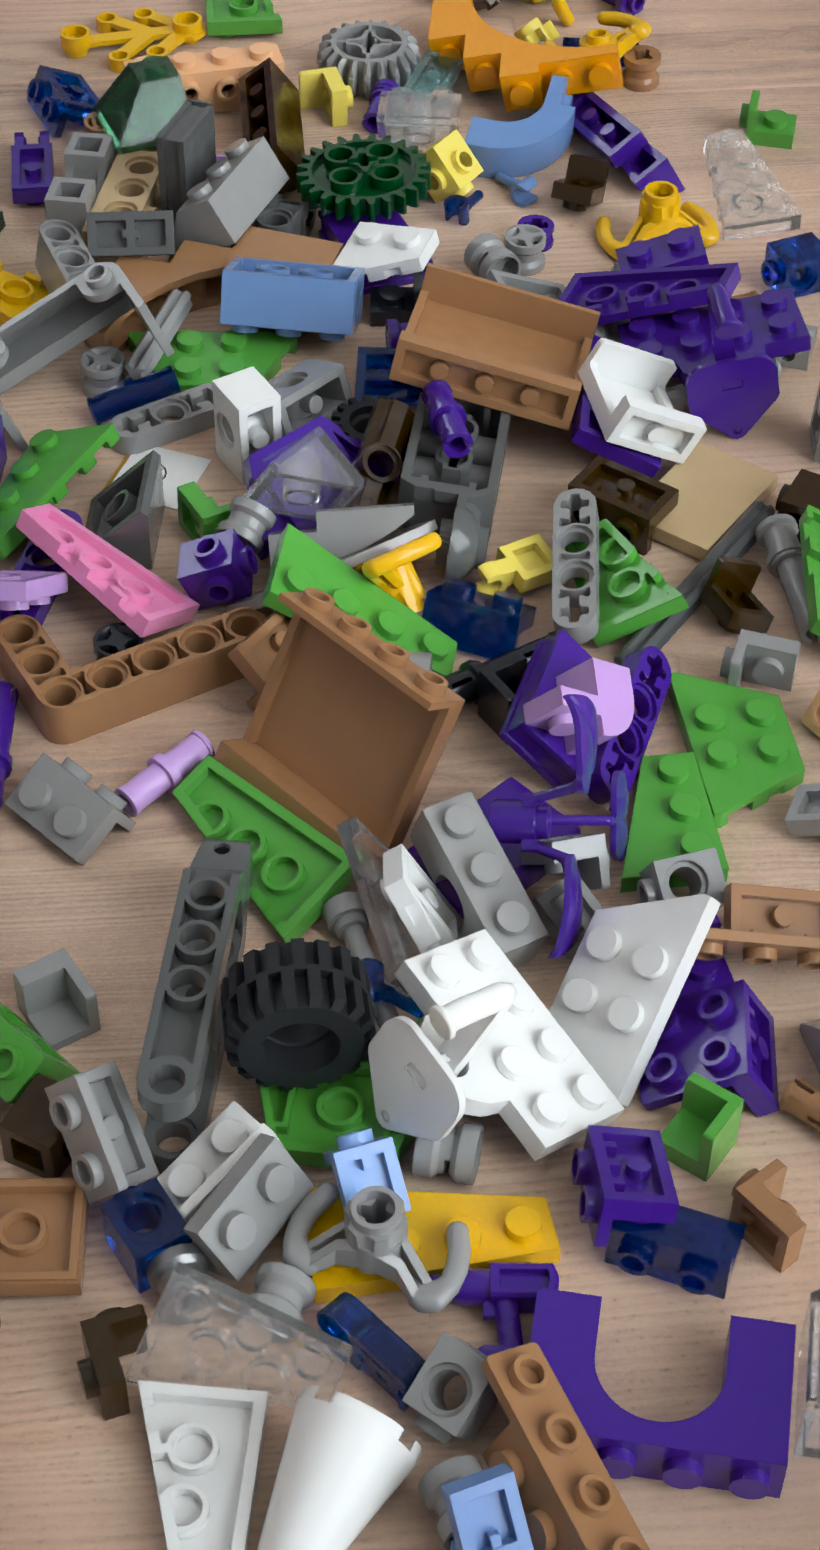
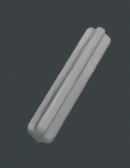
M178 289L172 290L155 316L156 322L169 343L193 307V303L190 300L191 294L187 290L184 292ZM148 329L124 365L127 370L126 377L131 381L135 379L141 383L147 381L164 353Z

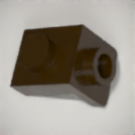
M579 154L570 155L566 177L554 181L551 198L563 200L562 207L576 211H586L587 206L603 203L610 163Z
M725 556L718 557L700 595V599L718 618V624L723 629L734 634H740L741 629L767 634L774 619V616L751 592L761 572V566L756 561Z
M142 1304L127 1308H109L93 1318L80 1321L86 1358L76 1361L78 1374L86 1400L98 1397L105 1421L130 1413L126 1379L119 1357L147 1349L150 1346L147 1316Z

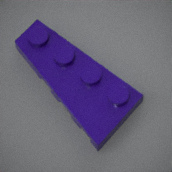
M738 262L575 273L558 300L601 312L597 324L599 325L707 305V290L714 283L724 286L729 298H731L741 280Z

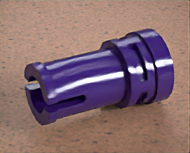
M380 79L373 85L369 98V107L362 120V125L367 132L373 134L383 133L390 115L399 106L403 93L401 87L395 81Z

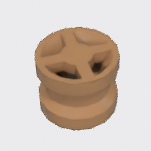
M633 46L623 55V63L626 66V69L622 72L623 86L635 92L652 91L659 85V73L656 69L661 64V53L652 46Z

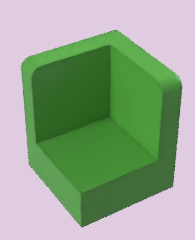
M692 1073L685 1081L682 1107L661 1133L667 1160L707 1182L737 1142L744 1099L705 1077Z

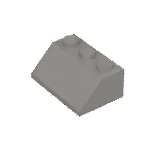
M264 136L249 142L245 138L233 142L224 150L226 157L207 169L205 173L208 177L187 192L186 195L189 199L176 213L174 225L175 253L184 239L222 247L235 244L290 179Z

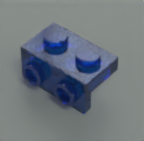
M455 578L448 579L447 583L428 590L422 618L458 643L457 650L492 659L516 648L519 634L533 626L537 607L523 604L524 598L518 594L495 591L493 596L476 591L477 585L473 582Z

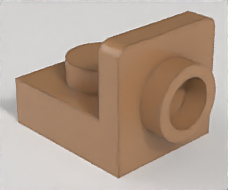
M775 1159L760 1171L757 1168L747 1171L736 1182L732 1189L733 1202L728 1225L781 1273L798 1260L807 1224L801 1220L798 1212L790 1203L780 1199L787 1166L779 1159Z

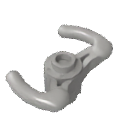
M330 1182L321 1184L303 1199L292 1214L283 1238L282 1260L285 1264L296 1267L308 1276H312L314 1273L334 1265L357 1268L365 1274H376L397 1283L402 1293L408 1299V1304L414 1310L420 1313L432 1314L443 1311L459 1293L468 1274L471 1243L467 1225L460 1221H454L448 1225L446 1229L448 1247L446 1265L442 1275L435 1280H431L408 1239V1218L405 1216L404 1200L387 1187L368 1186L358 1191L352 1200H349L346 1204L344 1221L308 1241V1235L312 1226L320 1215L339 1198L337 1186Z

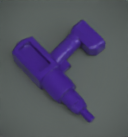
M490 1262V1268H469L459 1293L452 1300L453 1305L483 1306V1321H495L498 1345H482L478 1348L479 1351L489 1356L524 1345L520 1313H534L538 1287L559 1290V1274L553 1263ZM430 1274L429 1276L431 1280H435L442 1274Z

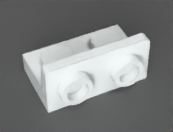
M233 1101L148 1189L174 1216L186 1225L260 1133L276 1137L280 1143L281 1141L271 1128L265 1123L260 1124L237 1102Z

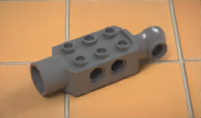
M420 392L400 477L398 504L414 503L415 515L401 526L405 528L435 519L438 529L433 532L437 533L442 541L440 548L436 551L435 564L446 566L444 583H450L462 579L473 569H477L478 566L485 563L506 453L511 414L454 398L455 401L463 406L467 416L465 425L474 442L473 445L469 444L472 449L466 456L452 458L445 454L440 437L431 430L428 422L429 410L422 399V393L426 392Z

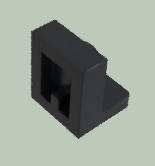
M422 271L413 273V287H400L397 285L370 287V327H385L386 319L396 318L399 322H409L422 288Z

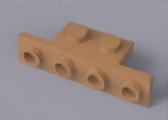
M730 883L724 888V929H709L695 960H718L723 958V954L743 956V962L750 965H771L777 963V959L797 960L798 968L820 970V891Z
M530 1342L489 1355L482 1362L481 1368L510 1423L482 1453V1456L488 1468L505 1462L514 1471L534 1550H650L540 1346L535 1342Z

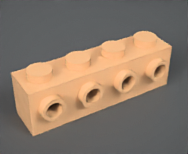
M256 42L247 47L230 48L222 46L214 48L212 51L196 53L180 51L171 56H140L134 60L123 61L126 103L132 121L143 97L183 102L188 99L202 100L213 104L214 113L241 110L239 78L269 57L285 74V62L277 43Z

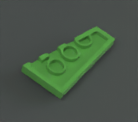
M207 755L172 791L180 806L205 839L216 838L251 842L254 879L250 898L284 943L291 942L293 938H300L322 915L323 905L333 896L342 893L363 870L356 857L210 755Z

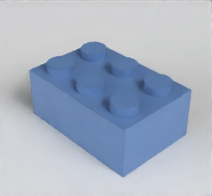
M235 257L222 270L220 324L232 325V331L239 333L258 332V327L275 329V334L283 337H300L302 331L319 333V338L322 340L343 341L345 340V335H353L362 320L365 268Z

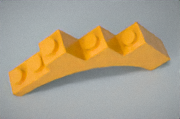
M433 0L428 44L435 74L465 70L470 93L501 88L506 112L542 107L552 75L568 77L566 93L568 95L623 88L618 44L592 47H558L530 43L510 37L488 25L476 12L473 0Z

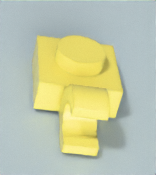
M539 533L498 547L495 561H488L478 566L477 572L484 580L475 583L473 589L483 601H489L502 594L511 584H514L520 593H524L551 583L552 549Z

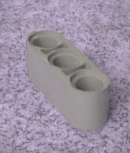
M56 219L41 223L38 232L35 260L36 269L50 294L95 263L76 227L67 221Z

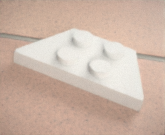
M698 894L596 910L549 1010L617 1100L626 1108L630 1105L721 903L709 895Z

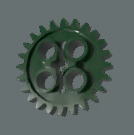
M371 133L367 139H361L358 134H354L352 140L349 141L341 136L337 137L336 144L323 141V149L310 148V155H302V164H297V192L301 193V201H309V209L311 210L321 208L322 216L335 212L336 220H341L346 215L352 216L353 222H357L361 216H367L370 222H374L376 215H382L389 220L393 211L404 215L407 214L406 206L417 208L419 206V199H427V191L431 190V163L426 161V154L418 153V146L416 145L406 147V140L404 139L392 143L391 136L389 135L382 140H376L375 134Z

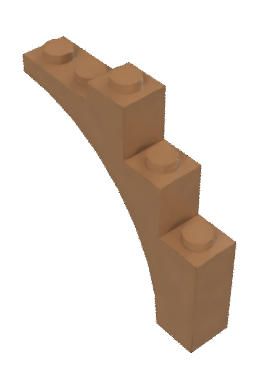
M249 226L239 240L231 245L230 248L184 239L175 255H170L167 262L136 256L118 257L115 263L124 272L155 318L170 292L174 289H178L181 292L187 290L191 294L190 300L193 303V307L189 313L221 304L222 270L235 257L333 265L344 248V243ZM134 309L87 338L85 345L89 349L98 346H110L123 352L129 347V331H146L147 328Z

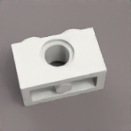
M254 366L212 380L216 455L242 485L246 484L243 466L245 459L250 454L282 437L281 396Z

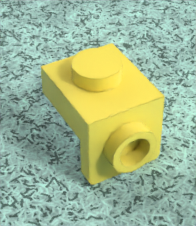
M337 67L300 71L298 74L301 109L324 107L332 127L347 126L348 109H353V94L350 85L344 84Z

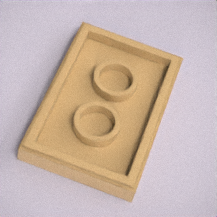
M698 442L683 464L676 463L659 480L678 489L679 497L678 505L653 530L652 539L698 560H702L755 501L764 502L775 491L778 475Z

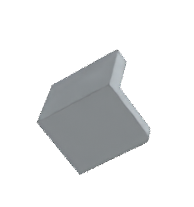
M65 948L12 971L19 1010L31 1028L56 1051L101 1030L95 991Z

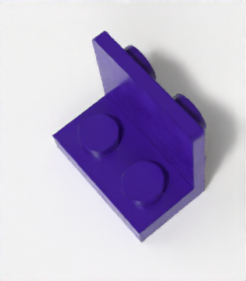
M744 979L676 1001L640 1080L641 1103L647 1110L651 1111L682 1101L685 1081L692 1073H697L723 1088L729 1087L732 1093L744 1099V1102L757 1117L779 1111L774 1018Z

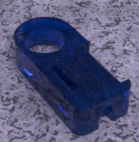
M342 1292L317 1312V1322L323 1335L357 1370L362 1369L398 1402V1408L405 1411L410 1406L403 1402L402 1399L425 1363V1360L359 1299L348 1292Z

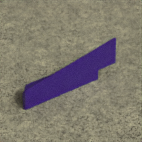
M594 92L573 94L572 107H576L573 132L614 167L618 168L621 165L638 190H644L645 186L653 181L670 182L678 188V192L685 190L668 158L648 143L640 129Z

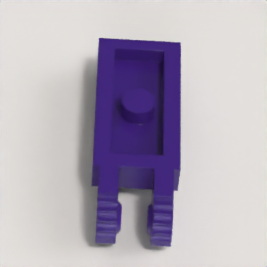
M40 131L38 144H27L24 132L14 133V145H11L13 204H43L54 178L52 143H50L49 131Z

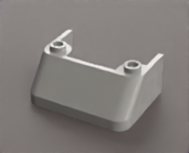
M114 262L94 263L86 271L0 326V395L132 309L137 313L167 357L175 353L146 303L121 268ZM0 400V415H2L3 427L20 451L23 452L27 449L28 444Z

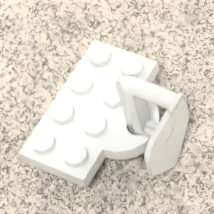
M485 929L404 960L394 975L425 1017L419 1025L405 1016L391 1018L381 1026L369 1043L368 1056L377 1120L383 1128L431 1141H438L448 1136L463 1114L483 1117L499 1113L533 1160L536 1161L585 1137L588 1125L607 1126L613 1123L625 1110Z

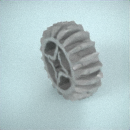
M356 20L355 24L343 23L341 28L334 27L330 29L329 34L322 36V42L319 44V51L317 52V64H319V69L337 67L344 84L350 85L353 98L365 96L368 99L373 85L380 79L393 80L401 87L402 91L407 90L409 84L416 82V75L419 74V67L421 66V54H419L417 38L411 36L409 30H401L400 25L390 26L387 25L386 21L376 23L372 20L369 22Z

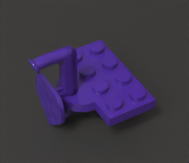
M714 283L707 290L708 306L681 309L671 314L652 318L639 317L631 322L618 325L621 344L673 360L677 369L669 380L678 378L686 387L687 403L691 415L701 417L704 423L734 439L746 435L779 396L778 371L772 358L811 350L810 334L791 288L783 290L770 289L759 295L734 299L729 298L724 286Z

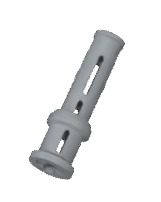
M775 514L760 522L755 531L758 544L765 548L768 554L766 565L769 573L780 579L799 629L801 640L810 644L813 643V639L809 632L801 543H799L797 538L798 524L791 515ZM815 635L816 641L820 642V637Z

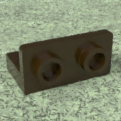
M597 455L568 484V490L578 488L590 491L595 496L599 521L607 519L641 555H646L651 550L653 530L678 505V489L600 455ZM579 510L573 511L572 523H580Z

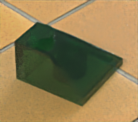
M148 56L142 61L128 63L95 104L93 110L104 132L113 135L114 148L118 155L157 147L156 136L185 103L187 98L181 76L168 56Z

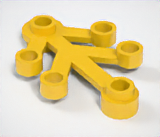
M142 7L133 11V21L119 17L114 12L99 13L96 16L97 31L100 34L91 35L90 29L81 24L67 25L60 30L61 48L71 58L85 57L88 54V50L93 47L125 44L108 54L109 69L115 73H124L123 61L131 60V58L153 41L164 39L158 45L149 46L146 49V56H169V53L181 44L192 45L197 43L206 35L207 28L206 24L202 21V16L197 12L182 11L176 13L173 17L157 13L151 8Z

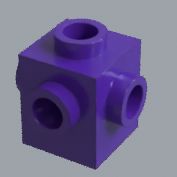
M234 528L180 544L177 579L188 596L200 604L198 611L252 596L253 575L258 572L256 555L249 545L245 546Z

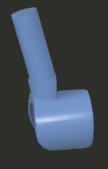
M502 172L496 174L495 179L497 182L511 188V199L518 207L525 208L538 199L537 195L530 192L537 185L535 177L527 176L523 180H519Z

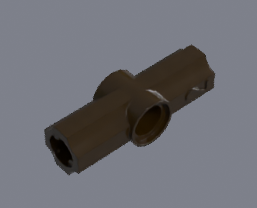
M379 398L375 401L357 456L347 469L348 483L339 508L386 505L393 481L398 478L402 471L403 462L401 456L415 414L409 409V405L397 399ZM368 463L375 465L379 469L381 477L376 476L370 471Z

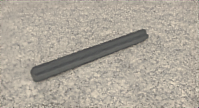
M755 501L676 588L683 595L689 608L638 630L614 656L615 664L621 666L627 655L648 646H654L661 650L703 602L700 599V595L717 558L725 556L741 559L757 542L755 531L760 522L775 514L774 507L772 505L766 506L762 501Z

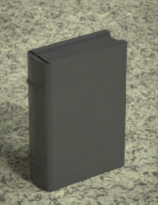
M186 100L156 136L161 211L173 210L174 225L177 211L189 199L186 195L187 192L195 185L203 182L208 177L205 173L207 169L216 163L213 104L202 100Z

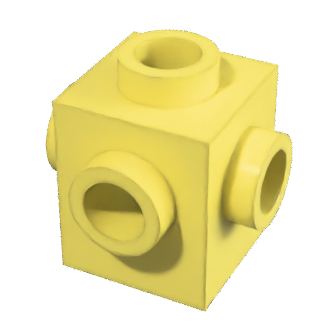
M457 129L422 152L426 154V161L431 163V190L428 192L436 204L450 195L454 201L466 195L474 188L471 181L484 171Z

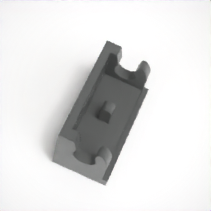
M173 210L86 212L88 250L92 257L175 255Z

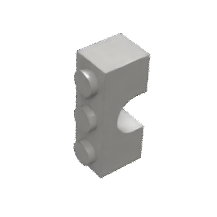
M73 131L64 152L65 177L54 176L44 199L46 220L67 221L76 227L82 237L81 231L86 222V212L91 211L115 160L113 135Z
M467 791L422 809L410 838L434 884L448 879L455 888L464 913V924L460 930L462 936L465 937L485 929L514 967L533 960L549 934L472 791Z

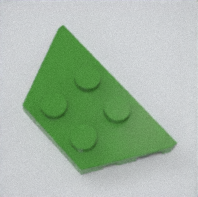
M196 330L176 332L170 342L175 353L169 357L163 353L149 378L156 381L157 389L164 398L202 384L212 383V380L252 366L268 381L273 379L281 370L282 358L287 353L295 354L297 352L298 337L278 336L275 332L239 333L232 330L226 332H199ZM129 331V349L131 352L134 351L146 331Z
M677 672L671 673L668 694L686 750L695 754L717 828L726 825L729 814L747 805L751 810H754L768 802L772 795L785 793L803 783L805 767L779 695Z

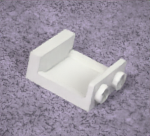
M600 338L578 370V375L581 382H583V387L606 442L683 464L707 431V428L701 417L673 408L665 390L667 382L677 369L673 360L606 338Z

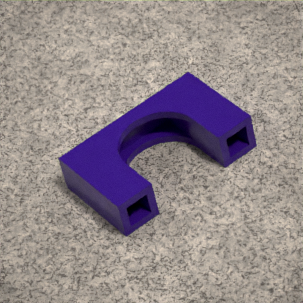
M538 1287L530 1342H535L540 1346L612 1479H626L636 1476L662 1480L667 1485L678 1489H693L701 1486L728 1490L744 1499L755 1500L766 1496L780 1498L788 1466L796 1339L795 1324L731 1315L724 1351L722 1387L716 1400L704 1411L688 1419L673 1422L651 1421L637 1417L622 1409L608 1396L598 1379L595 1369V1350L602 1296Z

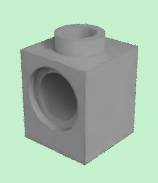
M716 847L653 861L639 872L641 879L637 882V893L640 903L678 898L669 887L670 876H677L687 883L690 891L689 896L706 894L721 903L719 908L724 906V888L727 885Z
M443 1331L402 1399L403 1402L419 1412L414 1423L445 1444H448L452 1436L474 1442L498 1401L481 1368L482 1362L488 1356L461 1338ZM462 1375L467 1385L466 1398L458 1408L449 1410L443 1399L444 1388L453 1377Z

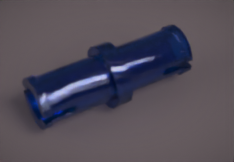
M168 365L164 369L134 381L131 377L122 380L123 385L92 398H86V402L96 425H102V423L111 420L118 414L175 393L177 394L181 392L172 367Z

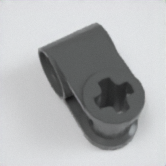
M277 193L256 218V227L309 237L315 224L316 209H309V201L302 203L283 199L282 194Z

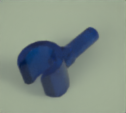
M476 190L468 198L461 195L448 197L444 202L445 220L448 221L452 216L458 215L459 224L462 226L468 225L470 221L469 211L483 198V192Z
M363 958L361 960L364 963L365 971H368L371 997L374 1003L382 1000L386 1003H391L416 1018H423V1012L412 998L385 983V968L381 961L374 958Z

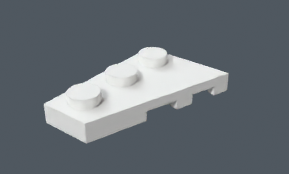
M138 1380L167 1550H248L269 1407L268 1392Z

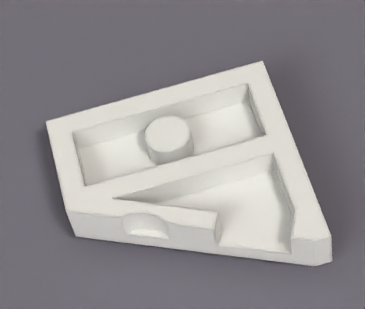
M359 222L333 265L365 268V274H367L369 282L387 279L393 275L412 274L424 270L440 242L436 229Z
M402 843L384 852L383 879L380 880L382 894L388 904L398 912L420 953L422 954L463 938L460 932L462 918Z

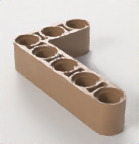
M251 607L236 608L71 669L41 624L34 617L17 614L8 616L0 621V669L7 682L13 685V690L17 688L20 702L42 735L49 742L67 745L245 678L227 654L266 620L267 616L259 609L253 610Z

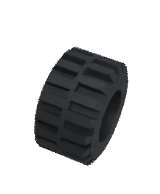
M293 938L291 942L281 944L278 941L265 944V949L260 951L252 949L243 955L242 962H234L228 969V977H224L222 980L221 1006L224 1048L231 1067H237L238 1074L245 1079L256 1078V1084L265 1087L275 1085L279 1086V1089L292 1090L295 1087L311 1089L317 1088L322 1083L332 1084L342 1080L341 1075L354 1073L361 1067V1061L369 1059L368 1046L376 1035L368 971H365L364 963L360 958L351 957L350 950L343 946L330 947L329 941L316 939L314 942H304V938Z

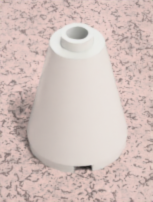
M310 1385L303 1388L295 1405L257 1550H347L416 1466L421 1456V1445L415 1440L407 1449L399 1442L404 1431L402 1426L375 1408L349 1395L336 1391L329 1403L314 1398L320 1386Z

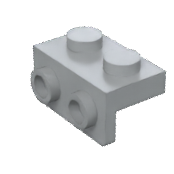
M44 752L5 801L8 807L83 866L116 823L128 831H131L136 822L122 812L127 802L103 784L100 785L97 791L88 786L87 782L91 779L92 775L69 757H66L62 764H59Z
M116 1061L86 1072H80L44 1088L50 1102L49 1112L51 1119L57 1129L61 1131L72 1159L73 1176L77 1184L84 1190L89 1204L160 1175Z
M260 1133L185 1225L183 1230L207 1256L209 1260L208 1271L239 1282L245 1273L257 1264L264 1249L283 1225L290 1220L292 1214L315 1185L276 1137Z

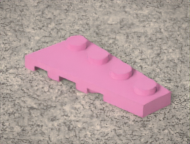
M50 503L22 509L16 527L139 637L142 638L193 621L200 606L199 603Z

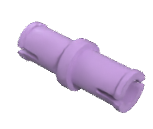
M193 730L184 740L166 753L154 754L147 760V767L114 791L115 794L127 802L123 810L128 815L136 817L144 808L164 793H172L207 755H210L212 758L215 756L213 745L202 732Z

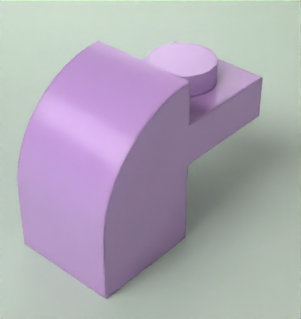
M592 657L556 677V688L523 705L526 725L548 730L554 736H564L566 754L576 755L573 718L563 696L567 694H580L591 699L597 712L598 745L625 732L632 722L634 695L630 669Z

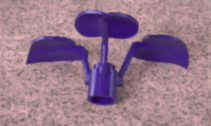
M567 694L563 696L570 709L574 724L576 779L571 783L537 793H522L521 799H493L490 812V827L499 843L521 844V852H534L556 860L562 865L564 872L562 920L556 944L548 958L562 957L577 942L583 913L582 886L575 855L539 843L540 839L550 838L552 826H610V856L613 861L619 862L625 859L628 844V824L625 818L628 813L629 798L623 770H615L612 774L609 808L611 815H552L551 807L549 805H541L540 803L574 792L579 794H588L597 755L598 719L595 705L591 699L580 694Z

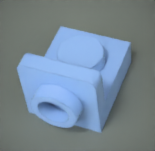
M372 1128L362 1129L336 1137L338 1148L323 1152L326 1165H332L343 1211L348 1201L352 1200L358 1191L368 1186H384L391 1189L404 1200L405 1211L411 1210L392 1137L380 1136L374 1138Z

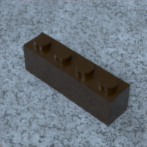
M269 57L238 79L242 134L247 142L262 136L265 137L290 178L278 192L283 195L286 192H293L297 189V164H302L301 157L305 155L299 91Z

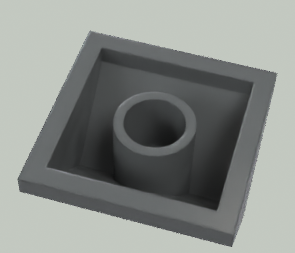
M152 450L92 498L85 526L147 569H153L165 509L161 455Z

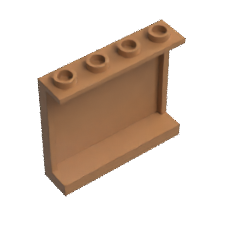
M428 262L422 288L406 330H402L399 336L389 379L422 389L433 380H443L450 385L454 398L569 430L583 383L578 375V370L589 355L601 312Z
M306 588L304 592H281L277 600L294 612L244 737L221 740L214 759L356 857L363 868L360 873L383 869V853L403 843L465 699L448 688L449 683L443 676L433 671L422 669L409 660L410 654L407 650L394 643L385 642L372 633V626L367 621L357 616L346 614L334 605L335 599L328 593L315 588Z

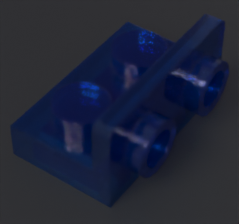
M39 65L35 78L29 82L27 101L53 137L60 138L62 136L67 120L84 126V118L88 114L98 110H107L81 74Z
M680 1205L675 1224L649 1223L639 1225L623 1220H613L604 1262L616 1265L632 1275H648L677 1284L692 1294H709L725 1299L744 1239L746 1225Z

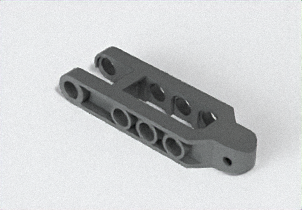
M206 838L200 845L190 867L183 869L136 1076L138 1101L142 1109L148 1114L144 1135L159 1174H162L211 1122L225 1051L221 984L223 978L228 977L230 966L234 962H242L245 949L248 906L254 879L252 844L250 841ZM170 1137L184 1138L189 1142L183 1150L178 1152H167L158 1147L162 1141Z

